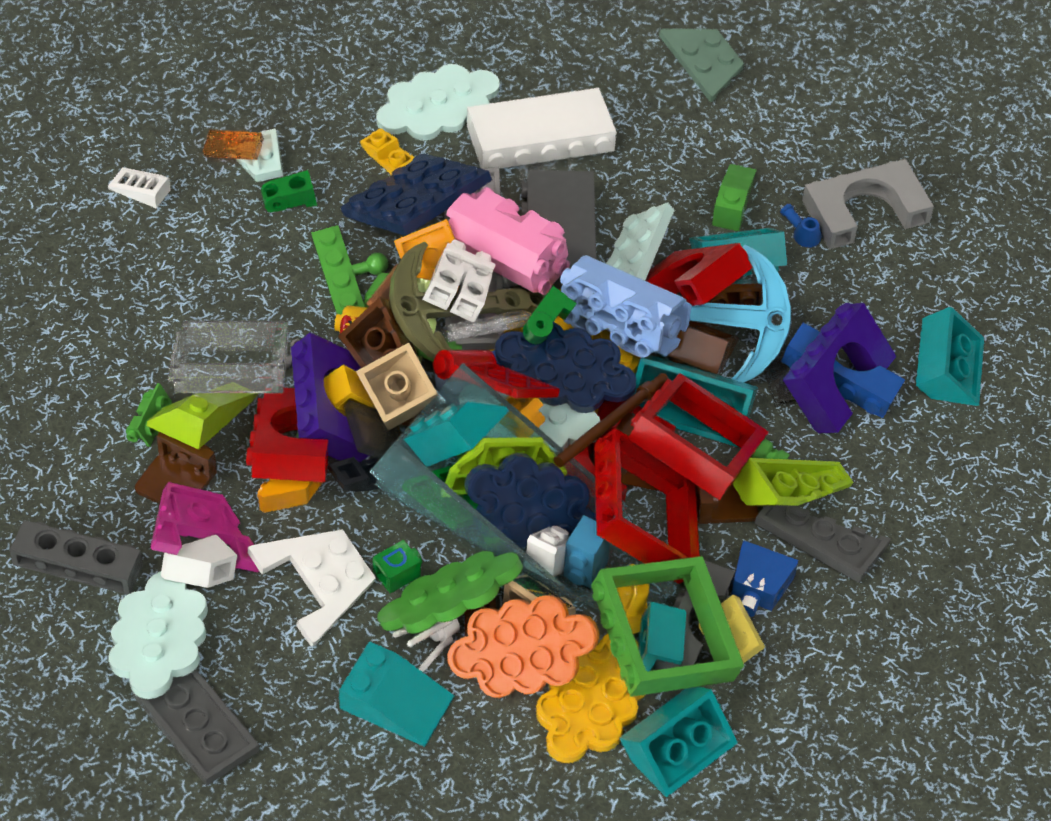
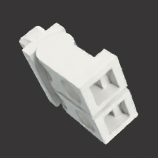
M454 239L451 244L447 243L441 254L422 300L447 310L457 292L450 312L475 322L485 304L492 272L496 264L491 262V255L483 251L477 252L474 255L465 251L466 246L463 242Z

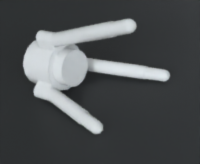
M457 618L449 622H437L431 628L407 642L409 647L427 637H430L435 642H441L418 668L420 671L424 672L439 654L454 642L452 636L460 630ZM402 628L393 632L392 635L394 638H397L409 632Z

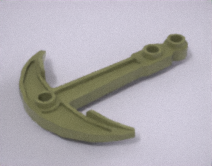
M422 242L408 250L400 259L391 277L389 300L394 318L407 339L425 355L434 360L435 355L439 351L452 349L440 331H436L433 334L427 319L458 316L450 312L457 292L447 310L422 300L425 292L418 290L416 279L421 271L423 254L428 247L426 242ZM522 288L497 289L494 292L487 293L485 304L479 314L515 315L524 314L526 311L532 314L546 295L538 292H527Z

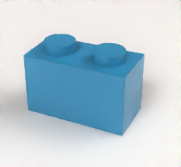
M583 515L566 542L564 577H567L576 585H584L591 589V584L600 569H604L608 563L610 543L597 535L596 521Z

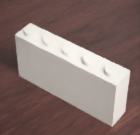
M599 88L467 107V129L481 168L501 169L615 151L616 129Z

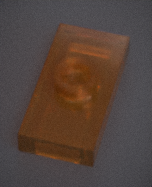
M209 130L203 153L205 157L257 160L264 138L261 132Z

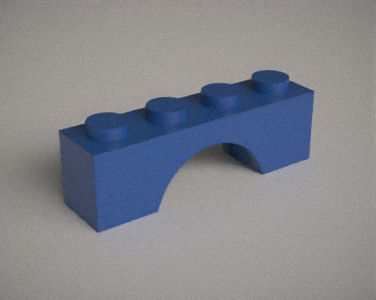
M803 322L788 344L781 362L790 368L792 364L800 359L806 351V347L815 340L820 331ZM836 360L834 361V379L843 398L860 406L870 414L884 418L905 379L880 365L868 371H855L844 367Z

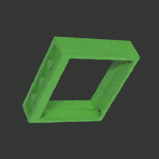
M703 556L600 569L591 584L594 593L592 598L598 604L601 613V624L608 632L611 641V652L617 658L621 669V680H625L630 697L733 682L743 669L744 663ZM683 579L714 662L646 671L617 588Z

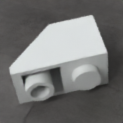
M552 526L531 534L527 540L525 564L552 578L562 574L569 532L563 528Z
M217 535L209 536L182 545L177 555L164 552L161 576L167 580L209 588L233 580L237 554Z

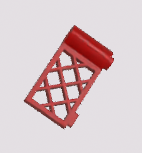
M441 350L435 355L433 361L434 372L440 379H469L514 398H549L559 396L560 388L497 364L496 358L490 350Z

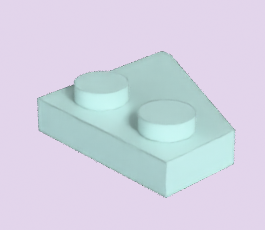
M276 129L224 140L228 151L256 182L284 176Z

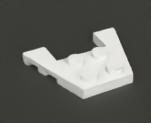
M343 529L248 547L247 553L261 574L287 561H291L322 607L297 621L298 629L311 647L321 640L324 634L337 623L338 619L375 582L376 577Z

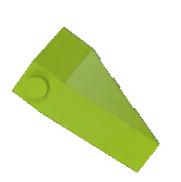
M231 381L163 407L147 421L146 426L196 449H200L257 397L259 392Z
M749 458L733 482V486L746 505L799 506L849 488L854 482L840 462Z

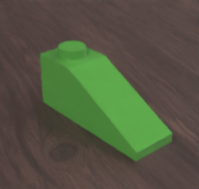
M734 164L729 165L715 203L712 226L734 231L740 230L756 175V169Z

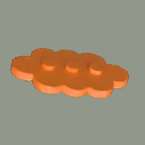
M554 595L540 596L531 603L522 599H513L505 602L500 610L482 608L475 611L467 624L468 637L461 638L450 646L448 664L454 674L461 678L471 679L477 677L481 690L493 698L505 697L512 694L515 689L523 694H533L542 690L546 683L552 686H561L571 682L577 676L579 670L578 657L588 654L596 648L600 639L599 628L596 622L587 615H569L566 604Z

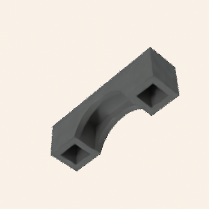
M705 561L719 601L722 603L728 598L733 587L735 571ZM687 590L685 594L681 592L678 594L674 605L675 608L686 611L684 659L680 665L657 659L654 670L699 664L703 644L694 637L689 627V623L697 615Z

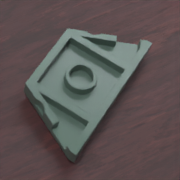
M661 29L659 31V37L710 102L714 101L717 94L731 83V79L743 70V61L717 29Z

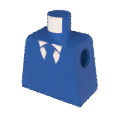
M743 540L731 596L735 595L741 599L749 617L755 615L758 606L772 611L794 580L799 560Z

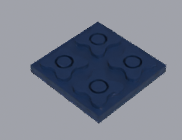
M423 153L414 157L409 164L393 170L392 175L386 179L374 182L368 190L352 196L349 202L340 208L343 215L347 218L406 236L446 211L463 193L471 195L491 182L492 178L488 170Z

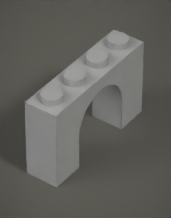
M906 159L888 162L872 168H864L845 175L841 174L822 181H814L806 184L804 188L802 202L809 215L819 222L822 238L828 249L855 242L858 226L845 204L846 201L853 197L870 195L886 201L893 208L904 229L930 223L934 208Z

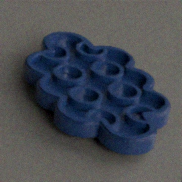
M553 322L551 333L541 344L529 343L524 338L523 332L518 331L506 332L496 341L495 354L501 365L560 388L558 397L541 398L549 405L556 406L567 403L571 409L577 412L589 413L597 410L604 400L617 403L623 402L635 393V374L630 368L620 364L621 353L619 347L608 339L592 340L588 332L583 329L572 328L564 331L560 325Z
M524 453L511 454L503 460L499 468L490 464L478 465L468 473L465 480L467 495L473 502L478 504L475 511V520L478 526L489 535H502L506 543L514 548L526 547L527 540L531 534L552 526L568 531V536L570 537L583 515L596 521V514L587 507L590 491L583 480L577 476H564L562 471L553 463L545 462L537 465L533 458Z

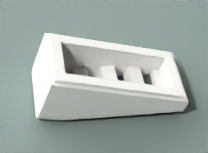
M122 168L108 185V189L154 208L159 206L171 190L168 177ZM124 176L128 177L124 184L120 183ZM136 180L137 182L134 186H131L132 182Z

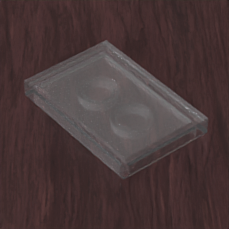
M517 310L478 318L475 322L464 321L440 326L439 331L447 342H453L524 327L532 314L525 310Z

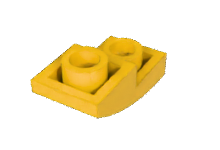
M381 128L360 141L366 153L391 175L393 170L409 164L414 156L399 147L396 137Z

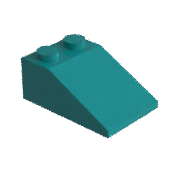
M370 641L339 689L340 709L424 747L454 698L452 693L399 654Z

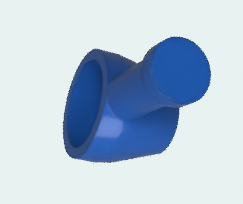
M787 204L781 209L780 213L782 216H785L794 226V240L799 245L814 247L820 243L822 231L819 222L815 218L807 217L802 220L791 204Z

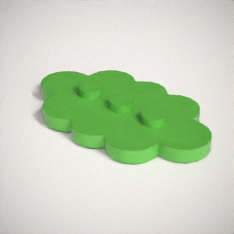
M490 551L476 553L463 562H453L445 565L434 575H425L412 581L405 587L400 598L391 601L380 610L377 619L386 631L405 628L409 633L423 632L437 622L452 621L461 616L467 609H477L491 602L498 594L499 587L519 576L522 572L523 564L518 555L513 552L496 557Z

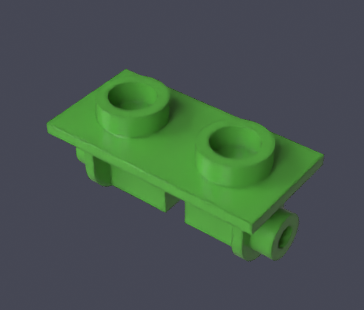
M157 383L155 389H150L143 394L136 411L141 416H134L126 429V438L129 441L137 442L138 439H142L150 447L155 436L159 433V431L146 425L147 421L158 411L172 403V400L160 383Z

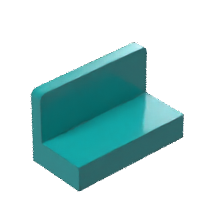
M650 602L641 618L639 652L646 671L652 669L657 659L678 665L682 663L684 659L686 628L685 610L655 602Z

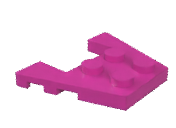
M171 482L167 483L162 492L151 550L177 555L182 548L180 535L201 539L217 535L237 554L235 568L260 572L247 553L248 547L254 544L249 536L242 535L238 529L240 522L222 494Z

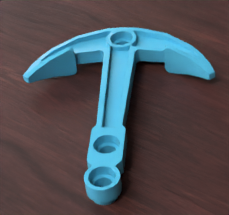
M744 245L742 248L748 254V259L753 266L758 283L762 284L763 304L760 306L721 303L695 305L691 307L689 320L760 331L755 352H750L741 369L731 378L743 383L763 373L779 356L789 335L792 309L786 284L774 265L761 253L747 245ZM774 315L782 316L783 320L780 325L772 323Z

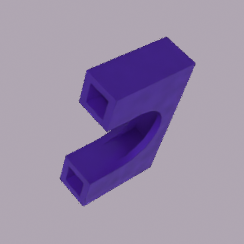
M844 303L836 309L835 315L821 328L819 335L806 347V351L800 359L792 364L790 371L783 379L809 423L818 433H838L853 414L839 392L834 379V361L841 348L846 352L857 371H868L879 365L887 369L896 358L894 351L864 303Z
M311 332L291 347L299 438L328 440V456L339 461L355 457L358 462H362L374 453L371 428L341 414L330 402L324 388V378L340 366L345 365L355 371L361 369V367L349 350Z

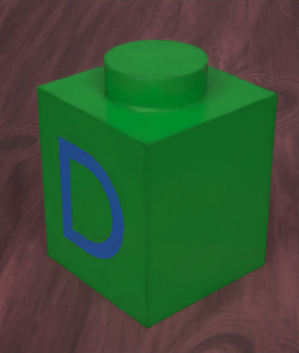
M403 539L373 556V573L391 594L421 576L422 558L415 548H410Z

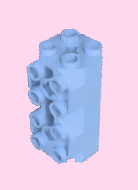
M587 255L582 256L572 265L571 269L566 268L561 275L560 283L563 284L561 292L577 303L564 322L571 324L574 328L587 331L591 336L599 334L603 330L611 332L610 339L612 342L620 346L622 350L640 358H645L653 352L666 357L678 347L681 339L677 338L679 331L685 332L689 325L692 305L686 302L685 298Z

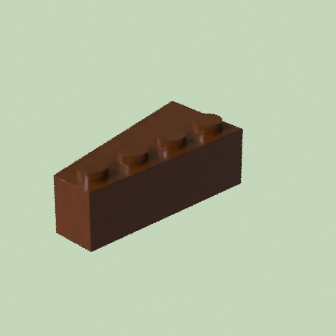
M379 297L338 335L361 368L407 343H410L418 358L413 344L407 339L397 324L391 310L390 300ZM434 398L417 415L403 422L402 425L411 426L420 417L424 416L426 419L433 412L439 410L436 399Z

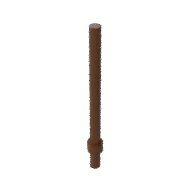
M660 373L652 381H646L640 385L633 396L554 457L555 465L563 467L640 404L651 400L656 391L661 389L666 382L668 376Z

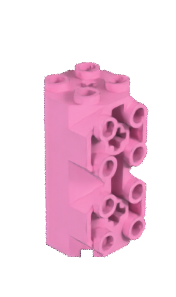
M488 187L483 188L478 193H472V195L463 193L448 208L446 216L450 217L449 224L455 239L465 244V251L474 255L477 252L483 251L491 255V262L496 264L493 271L533 293L538 292L546 295L563 271L570 266V262L567 260L566 239L563 237L564 229L558 223L544 219L533 210L520 216L517 213L519 207L512 199H505Z

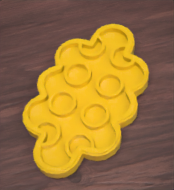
M608 634L600 640L592 652L578 657L579 670L577 676L571 682L561 686L548 684L549 691L538 699L536 705L537 720L541 726L549 730L546 737L547 751L552 758L559 762L574 763L586 754L588 748L598 752H607L616 748L621 741L622 727L631 724L636 719L638 713L637 701L645 696L630 697L625 680H621V669L617 658L611 652V641Z

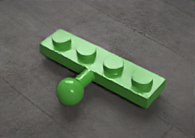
M338 225L311 232L336 314H342L343 309L348 305L365 307L355 276L368 272L373 275L385 273L389 265L387 257L382 253H373L365 262L351 265Z

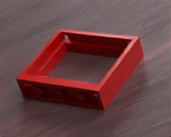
M679 373L673 381L668 378L661 389L656 391L652 399L647 401L642 410L637 412L630 424L634 429L627 439L720 500L735 481L748 459L752 458L769 431ZM671 401L741 449L726 467L654 418Z
M616 428L604 437H600L594 444L597 535L644 564L700 557L695 484L627 439L629 436ZM621 467L666 494L668 544L623 518ZM680 579V580H673V581L676 582V583H678V584H680V583L683 582L684 580H683V579Z

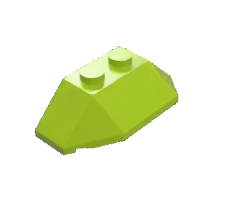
M542 437L483 438L472 450L466 451L450 468L443 487L444 495L467 494L465 491L466 477L478 465L490 464L499 468L506 457L515 453L529 455L537 465L545 462L555 464L554 457H556V454ZM565 465L558 467L563 475L566 476L567 469Z

